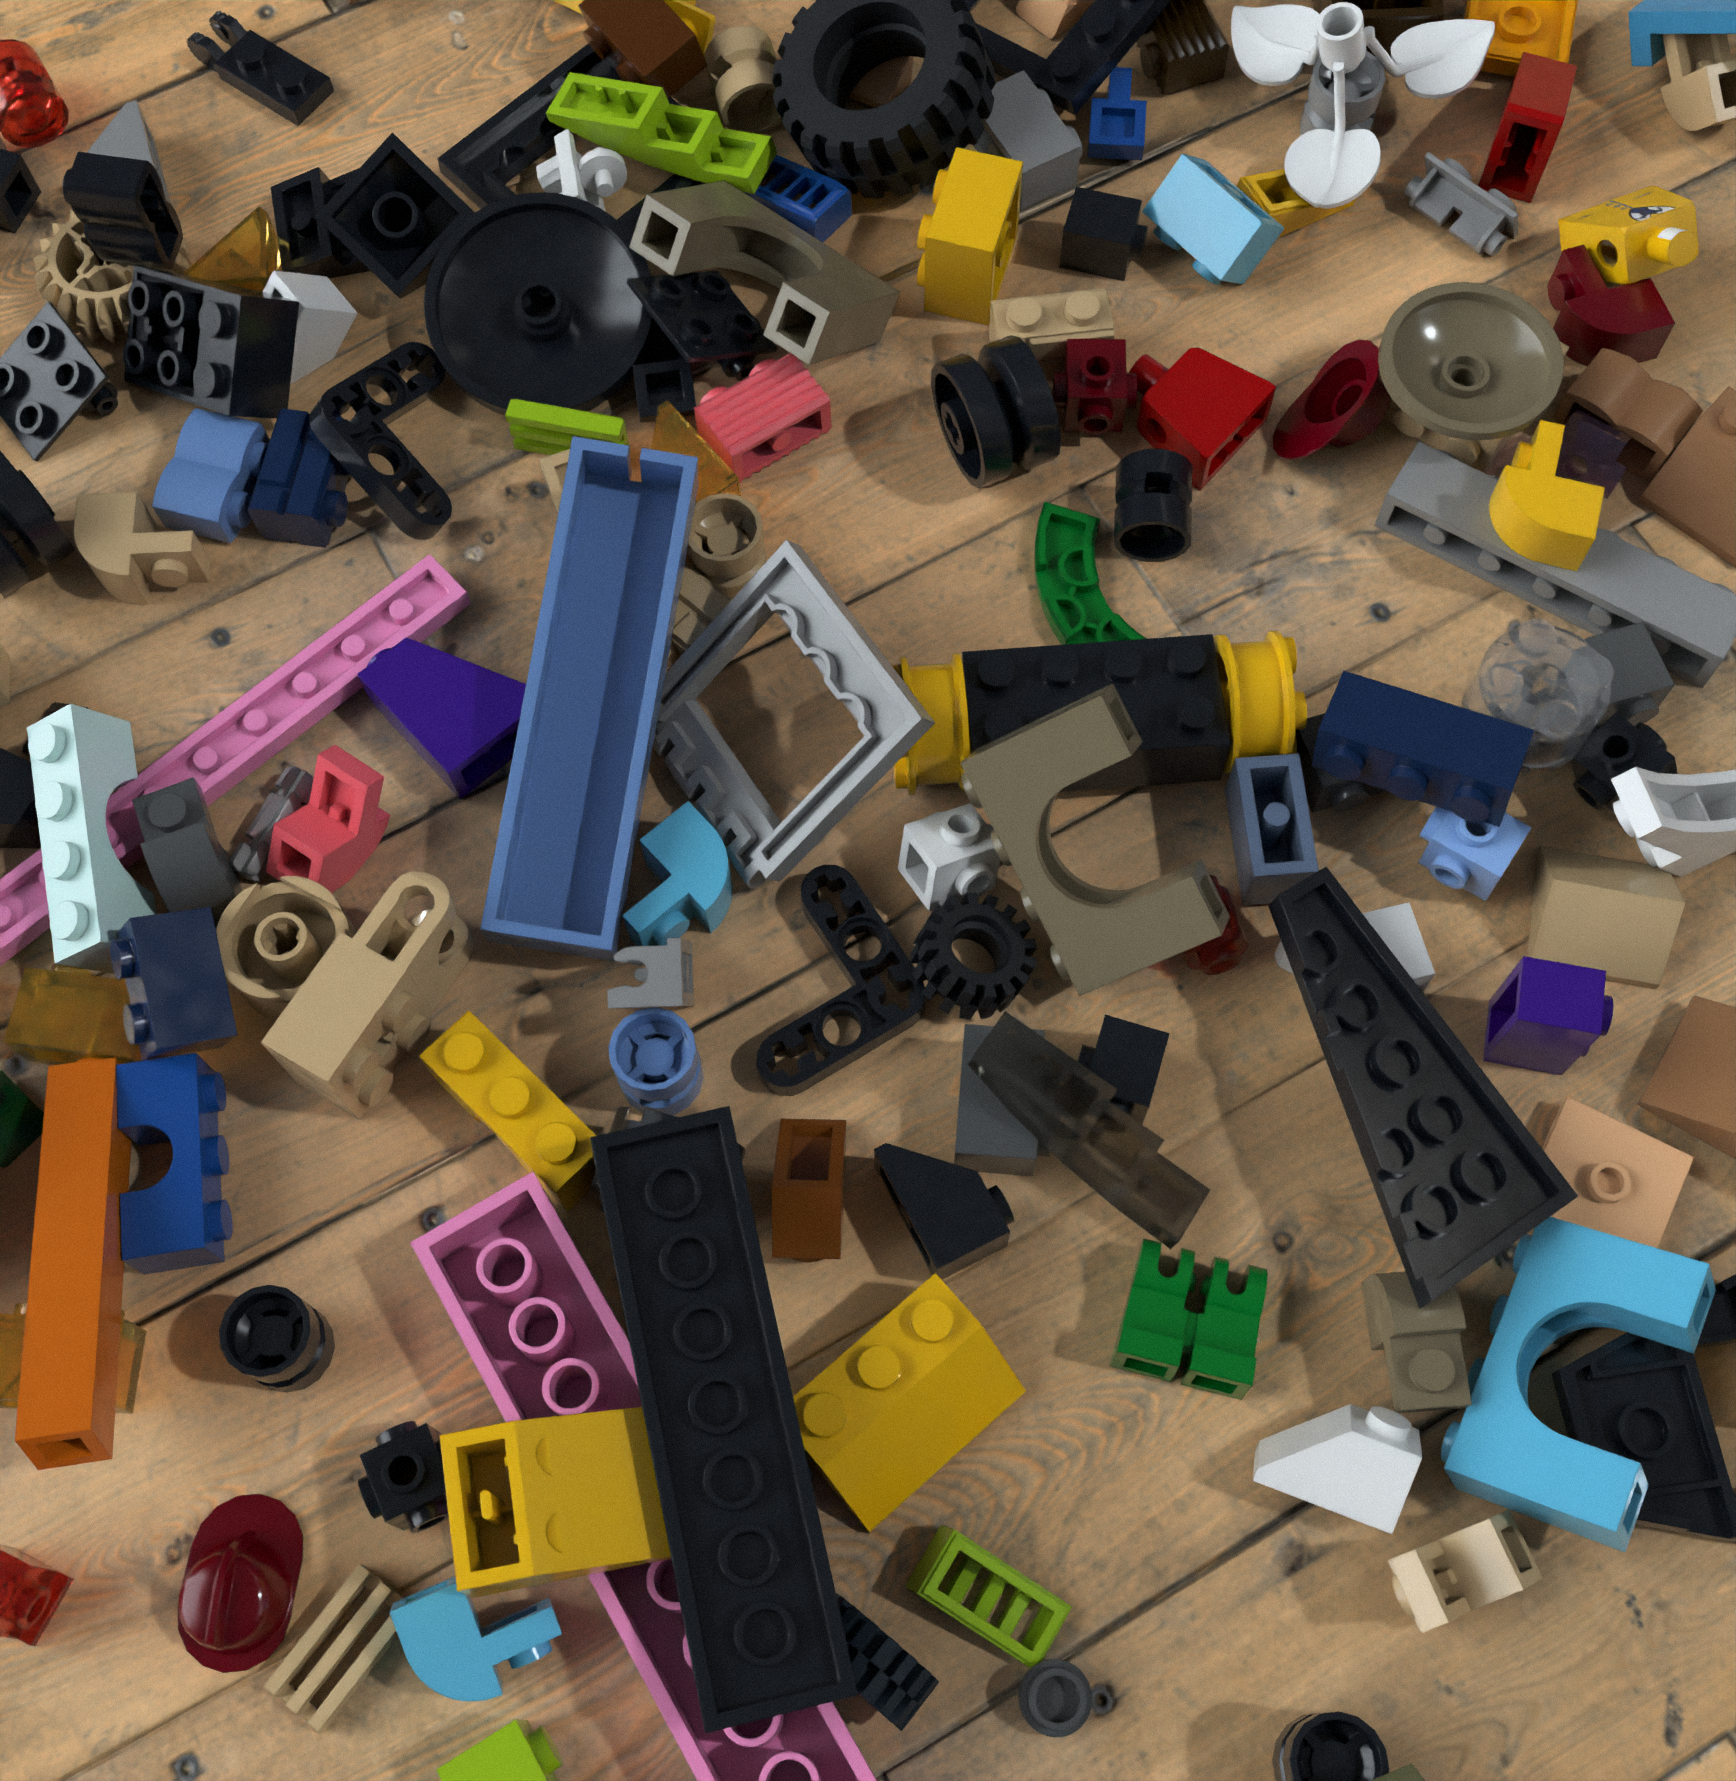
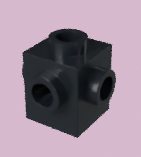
M1616 712L1601 727L1596 725L1588 729L1576 742L1573 753L1570 755L1576 778L1573 786L1577 793L1595 809L1602 810L1606 806L1614 812L1613 803L1620 800L1611 781L1612 778L1634 767L1656 773L1678 774L1675 757L1666 750V743L1651 727L1642 722L1634 726Z
M408 1421L389 1428L375 1438L377 1447L360 1454L367 1475L358 1479V1486L369 1513L374 1519L383 1516L386 1523L403 1531L410 1528L411 1533L426 1530L449 1518L439 1436L443 1434L429 1424L425 1423L418 1427L415 1421ZM416 1463L417 1474L413 1481L409 1484L401 1485L397 1472Z

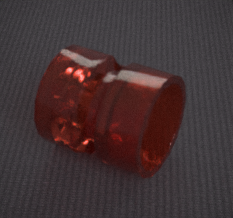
M15 39L0 40V132L4 139L13 145L25 148L40 147L54 141L64 131L69 119V110L34 48L26 42Z

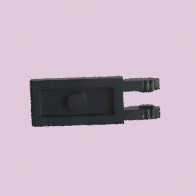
M217 11L210 18L209 25L221 40L231 46L226 53L223 52L214 40L207 36L205 37L199 32L193 33L186 41L194 57L217 72L221 80L297 126L334 92L330 77L252 30L247 32L237 19L230 15L227 16L225 12Z

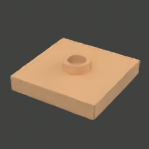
M1567 1097L1558 1109L1542 1149L1578 1197L1550 1217L1658 1248L1694 1157L1579 1101Z

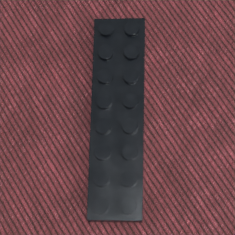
M730 1106L590 1137L705 1733L857 1696L858 1692Z

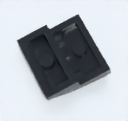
M317 167L271 186L282 271L327 276L329 279L371 271L315 217L358 169L330 180Z

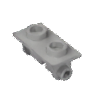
M1429 152L1425 155L1426 177L1422 179L1418 175L1415 176L1404 191V195L1410 199L1409 206L1417 210L1440 227L1453 211L1459 213L1460 216L1450 227L1449 233L1479 255L1486 252L1492 257L1495 256L1507 239L1506 236L1501 234L1502 232H1505L1513 239L1516 238L1518 235V213L1515 212V204L1505 194L1496 189H1490L1488 192L1484 191L1471 182L1472 177L1470 173L1460 163L1451 158H1446L1442 162Z

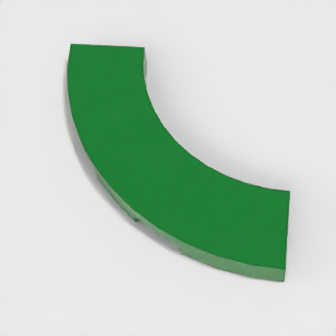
M1044 502L1035 540L1034 573L1043 612L1061 645L1147 639L1127 624L1119 614L1112 612L1100 590V580L1095 563V541L1099 531L1100 518Z

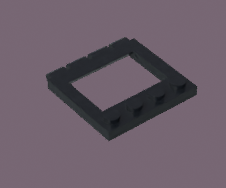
M965 0L970 12L981 1ZM1095 0L1047 59L977 23L976 25L991 55L989 59L994 67L995 74L1008 78L1024 70L1037 89L1042 88L1047 92L1052 104L1076 115L1171 0Z
M588 43L438 157L440 172L480 209L498 200L516 195L505 184L554 147V136L566 130L550 122L546 111L569 73L621 80L616 71L618 64L610 55L605 60H602ZM672 97L668 99L669 104L680 105ZM674 174L651 193L706 183ZM645 198L617 219L632 237Z

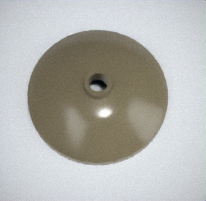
M1472 282L1441 284L1425 289L1410 297L1389 319L1378 352V364L1382 381L1387 392L1398 407L1420 425L1439 434L1464 440L1498 439L1520 432L1532 425L1552 404L1560 388L1564 371V357L1559 339L1550 323L1535 307L1521 297L1504 289Z

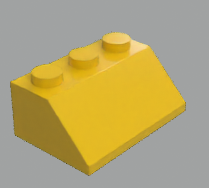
M935 1273L794 1395L793 1399L806 1458L865 1529L871 1533L1022 1397L1026 1390L984 1327Z

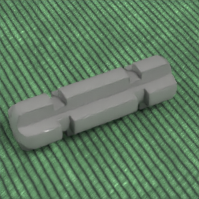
M294 766L284 769L275 784L279 788L278 793L269 794L245 833V836L249 838L248 842H240L229 859V864L235 873L254 882L263 879L266 874L274 824L297 811L300 804L307 805L309 803L314 778L311 774Z

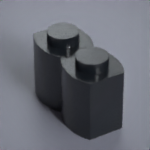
M78 152L72 168L68 169L64 175L63 195L65 201L71 205L77 218L84 223L85 238L91 243L98 257L105 262L172 271L183 240V233L174 207L168 201H165L162 182L155 167L146 160Z

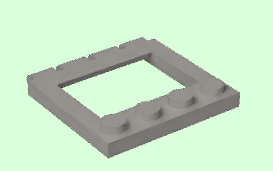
M785 540L665 673L653 748L659 756L665 757L664 764L690 801H696L694 807L718 832L724 845H729L726 848L729 860L749 888H754L764 883L767 879L780 882L935 722L803 548L798 544ZM774 613H777L789 629L791 638L803 654L811 659L823 675V681L837 700L843 702L857 721V727L864 735L782 822L696 700L700 693Z

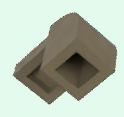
M1405 1271L1370 1274L1361 1284L1371 1350H1385L1394 1411L1397 1413L1463 1409L1471 1406L1472 1402L1460 1332L1467 1329L1456 1286L1454 1285L1438 1298L1419 1309Z

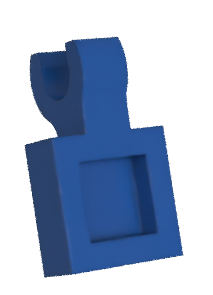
M1115 67L1109 74L1107 99L1092 98L1087 156L1089 158L1142 161L1147 101L1130 100L1132 68Z

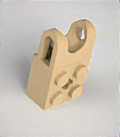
M416 871L407 872L396 879L353 938L343 932L338 934L261 1041V1044L295 1082L358 1120L368 1106L375 1107L386 1096L393 1082L394 1075L392 1072L405 1053L414 1052L423 1043L430 1030V1017L470 960L474 950L473 937L465 922L456 915L455 902L444 882L434 875ZM420 895L433 897L435 903L433 909L421 911L410 923L406 920L405 907L410 899ZM447 933L452 934L455 940L453 946L448 951L439 954Z

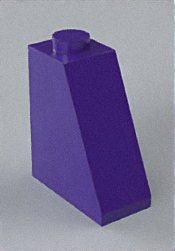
M407 637L394 647L378 652L369 661L367 667L357 674L371 703L459 799H462L512 760L526 688L525 683Z

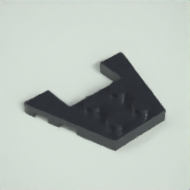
M1736 1275L1715 1285L1716 1291L1696 1348L1736 1343ZM1627 1332L1552 1373L1568 1438L1641 1463L1649 1486L1635 1524L1736 1542V1495L1731 1486L1693 1353Z

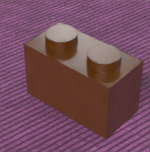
M584 0L578 5L588 25V28L583 32L585 39L602 60H605L609 55L618 64L616 71L622 81L663 87L666 97L669 99L707 67L696 35L664 0Z

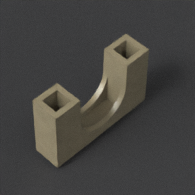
M725 180L646 194L629 246L630 249L672 276L707 268H725L750 274L776 286L780 291L763 335L808 365L879 343L900 294V291Z
M1113 683L975 749L960 763L964 770L961 776L962 784L969 800L976 808L983 807L994 829L991 832V838L997 855L1006 866L1012 865L1023 885L1021 898L1028 915L1035 923L1042 922L1052 942L1050 953L1054 966L1064 980L1071 979L1079 996L1222 936L1230 918L1202 859L1135 888L1108 890L1092 886L1072 874L1062 863L1054 849L1049 821L1052 805L1058 792L1072 783L1132 756L1142 743Z

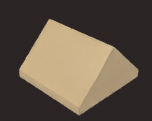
M1540 846L1536 856L1527 957L1606 971V981L1657 989L1660 986L1686 902L1671 873L1659 869L1658 866L1652 867L1648 864Z

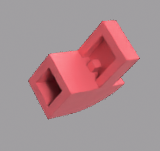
M333 745L319 753L309 803L274 824L266 872L281 881L279 877L284 876L308 878L321 884L331 893L346 884L375 851L387 828L390 814L378 807L384 776L337 745Z

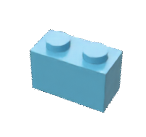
M1181 154L1142 211L1157 224L1153 230L1154 234L1166 245L1177 251H1180L1183 247L1196 259L1192 264L1194 270L1215 285H1219L1221 281L1244 284L1284 230V227L1209 162L1186 154Z

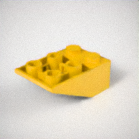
M642 1407L515 1420L439 1435L457 1592L475 1598L671 1559Z

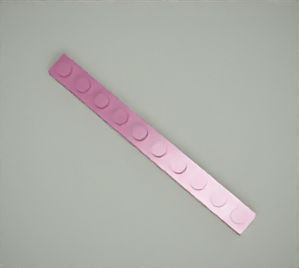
M430 554L147 767L138 774L137 779L125 784L110 795L106 807L107 833L112 848L125 870L144 856L140 844L145 841L132 799L194 777L202 789L208 807L363 688L357 674L367 667L374 655L384 649L394 647L406 637L420 643L471 605L467 591ZM41 848L0 879V966L50 928Z

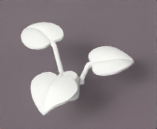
M1348 2L1332 4L1320 14L1309 7L1295 4H1280L1258 8L1236 5L1233 8L1231 20V37L1235 57L1241 70L1252 81L1267 86L1289 84L1299 76L1304 63L1315 65L1319 57L1323 65L1333 72L1334 131L1314 129L1302 134L1290 145L1284 161L1285 175L1291 189L1313 207L1323 209L1339 207L1359 197L1371 185L1380 167V144L1375 134L1366 129L1345 131V74L1358 67L1365 57L1366 46H1368L1392 77L1396 78L1405 75V84L1410 93L1421 98L1440 99L1456 95L1473 82L1483 65L1495 34V23L1486 20L1455 19L1424 23L1400 34L1392 43L1390 57L1375 38L1374 27L1367 26L1364 28L1363 13L1360 8Z

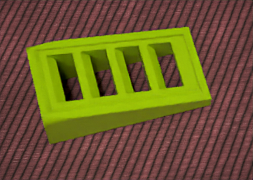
M945 1525L940 1526L906 1584L907 1589L1029 1668L1044 1659L1072 1606L957 1530ZM959 1552L965 1557L943 1593L937 1588ZM984 1568L990 1574L970 1609H967L961 1605V1602L980 1569ZM1009 1584L1015 1588V1591L996 1625L993 1626L986 1620L1004 1588ZM1032 1599L1040 1604L1041 1607L1021 1643H1019L1010 1636Z

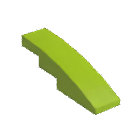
M570 72L546 111L550 122L564 129H569V131L599 146L616 151L649 166L702 183L725 180L740 191L755 194L777 154L771 136L723 128L716 111L669 104L663 87Z

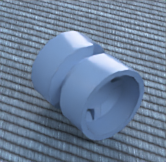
M657 1007L640 1009L623 1018L612 1033L608 1049L610 1064L629 1104L641 1113H644L645 1109L670 1115H675L689 1107L700 1093L704 1076L695 1037L686 1021L673 1011Z

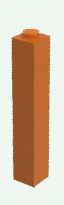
M89 1057L74 1063L48 1066L15 1442L37 1470L111 1460L113 1457L124 1261H122L120 1194L129 1191L132 1141L118 1129L116 1065L119 1062L116 1057L105 1059Z

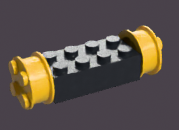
M1277 630L1269 631L1264 641L1230 643L1225 634L1215 635L1214 638L1213 634L966 651L962 652V659L960 653H953L950 663L910 666L906 657H899V664L892 665L935 722L893 766L895 789L907 788L909 796L916 795L919 785L959 783L961 791L965 792L961 779L964 770L960 763L975 749L1112 683L1142 743L1132 756L1072 783L1059 792L1221 781L1223 773H1231L1235 758L1296 754L1297 740L1295 730L1305 729L1307 724L1305 694L1303 691H1295L1293 675L1297 668L1295 640L1292 636L1283 637L1281 632Z

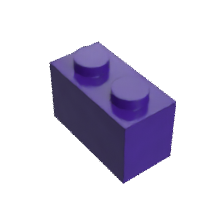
M1523 956L1489 1000L1483 1061L1563 1075L1580 1056H1586L1590 1046L1599 1036H1605L1610 1028L1614 1004L1612 996L1604 995L1606 971Z

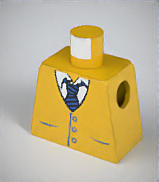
M1653 185L1558 219L1561 253L1565 249L1584 244L1602 279L1606 282L1619 284L1635 283L1670 269L1686 266L1694 261L1699 254L1696 207L1693 201ZM1604 240H1608V241H1610L1613 245H1612V246H1608V245H1604V244H1602V243H1603Z

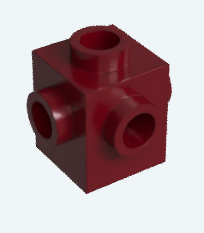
M1067 339L1063 372H1054L1053 400L1056 408H1063L1064 432H1083L1088 435L1122 432L1125 410L1135 409L1137 402V373H1127L1126 339Z

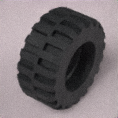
M816 0L808 9L802 6L793 18L792 24L795 28L792 33L785 32L777 51L782 60H776L773 67L772 82L776 87L773 98L776 110L783 119V125L815 172L838 181L850 189L851 194H856L859 189L864 198H884L885 191H892L893 195L897 197L913 193L912 186L924 182L926 187L935 183L939 169H945L950 165L956 147L965 149L968 144L976 145L985 130L981 118L988 119L992 112L995 98L991 91L996 84L995 70L989 59L991 55L965 0ZM904 56L924 58L922 67L914 81L892 101L867 110L845 109L855 85L867 72L877 65L890 59Z

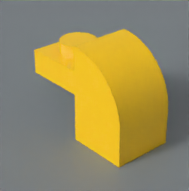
M1540 420L1530 443L1520 441L1511 466L1505 465L1490 497V518L1495 531L1502 541L1519 555L1535 562L1577 571L1596 538L1605 487L1555 476L1565 425Z

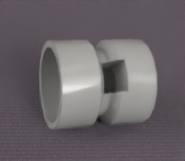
M1366 51L1365 57L1358 67L1345 74V131L1354 129L1371 131L1376 114L1375 110L1386 80L1384 67L1368 51ZM1320 57L1317 59L1312 71L1308 98L1304 104L1300 120L1301 135L1314 129L1334 131L1335 128L1334 75L1330 69L1323 65Z

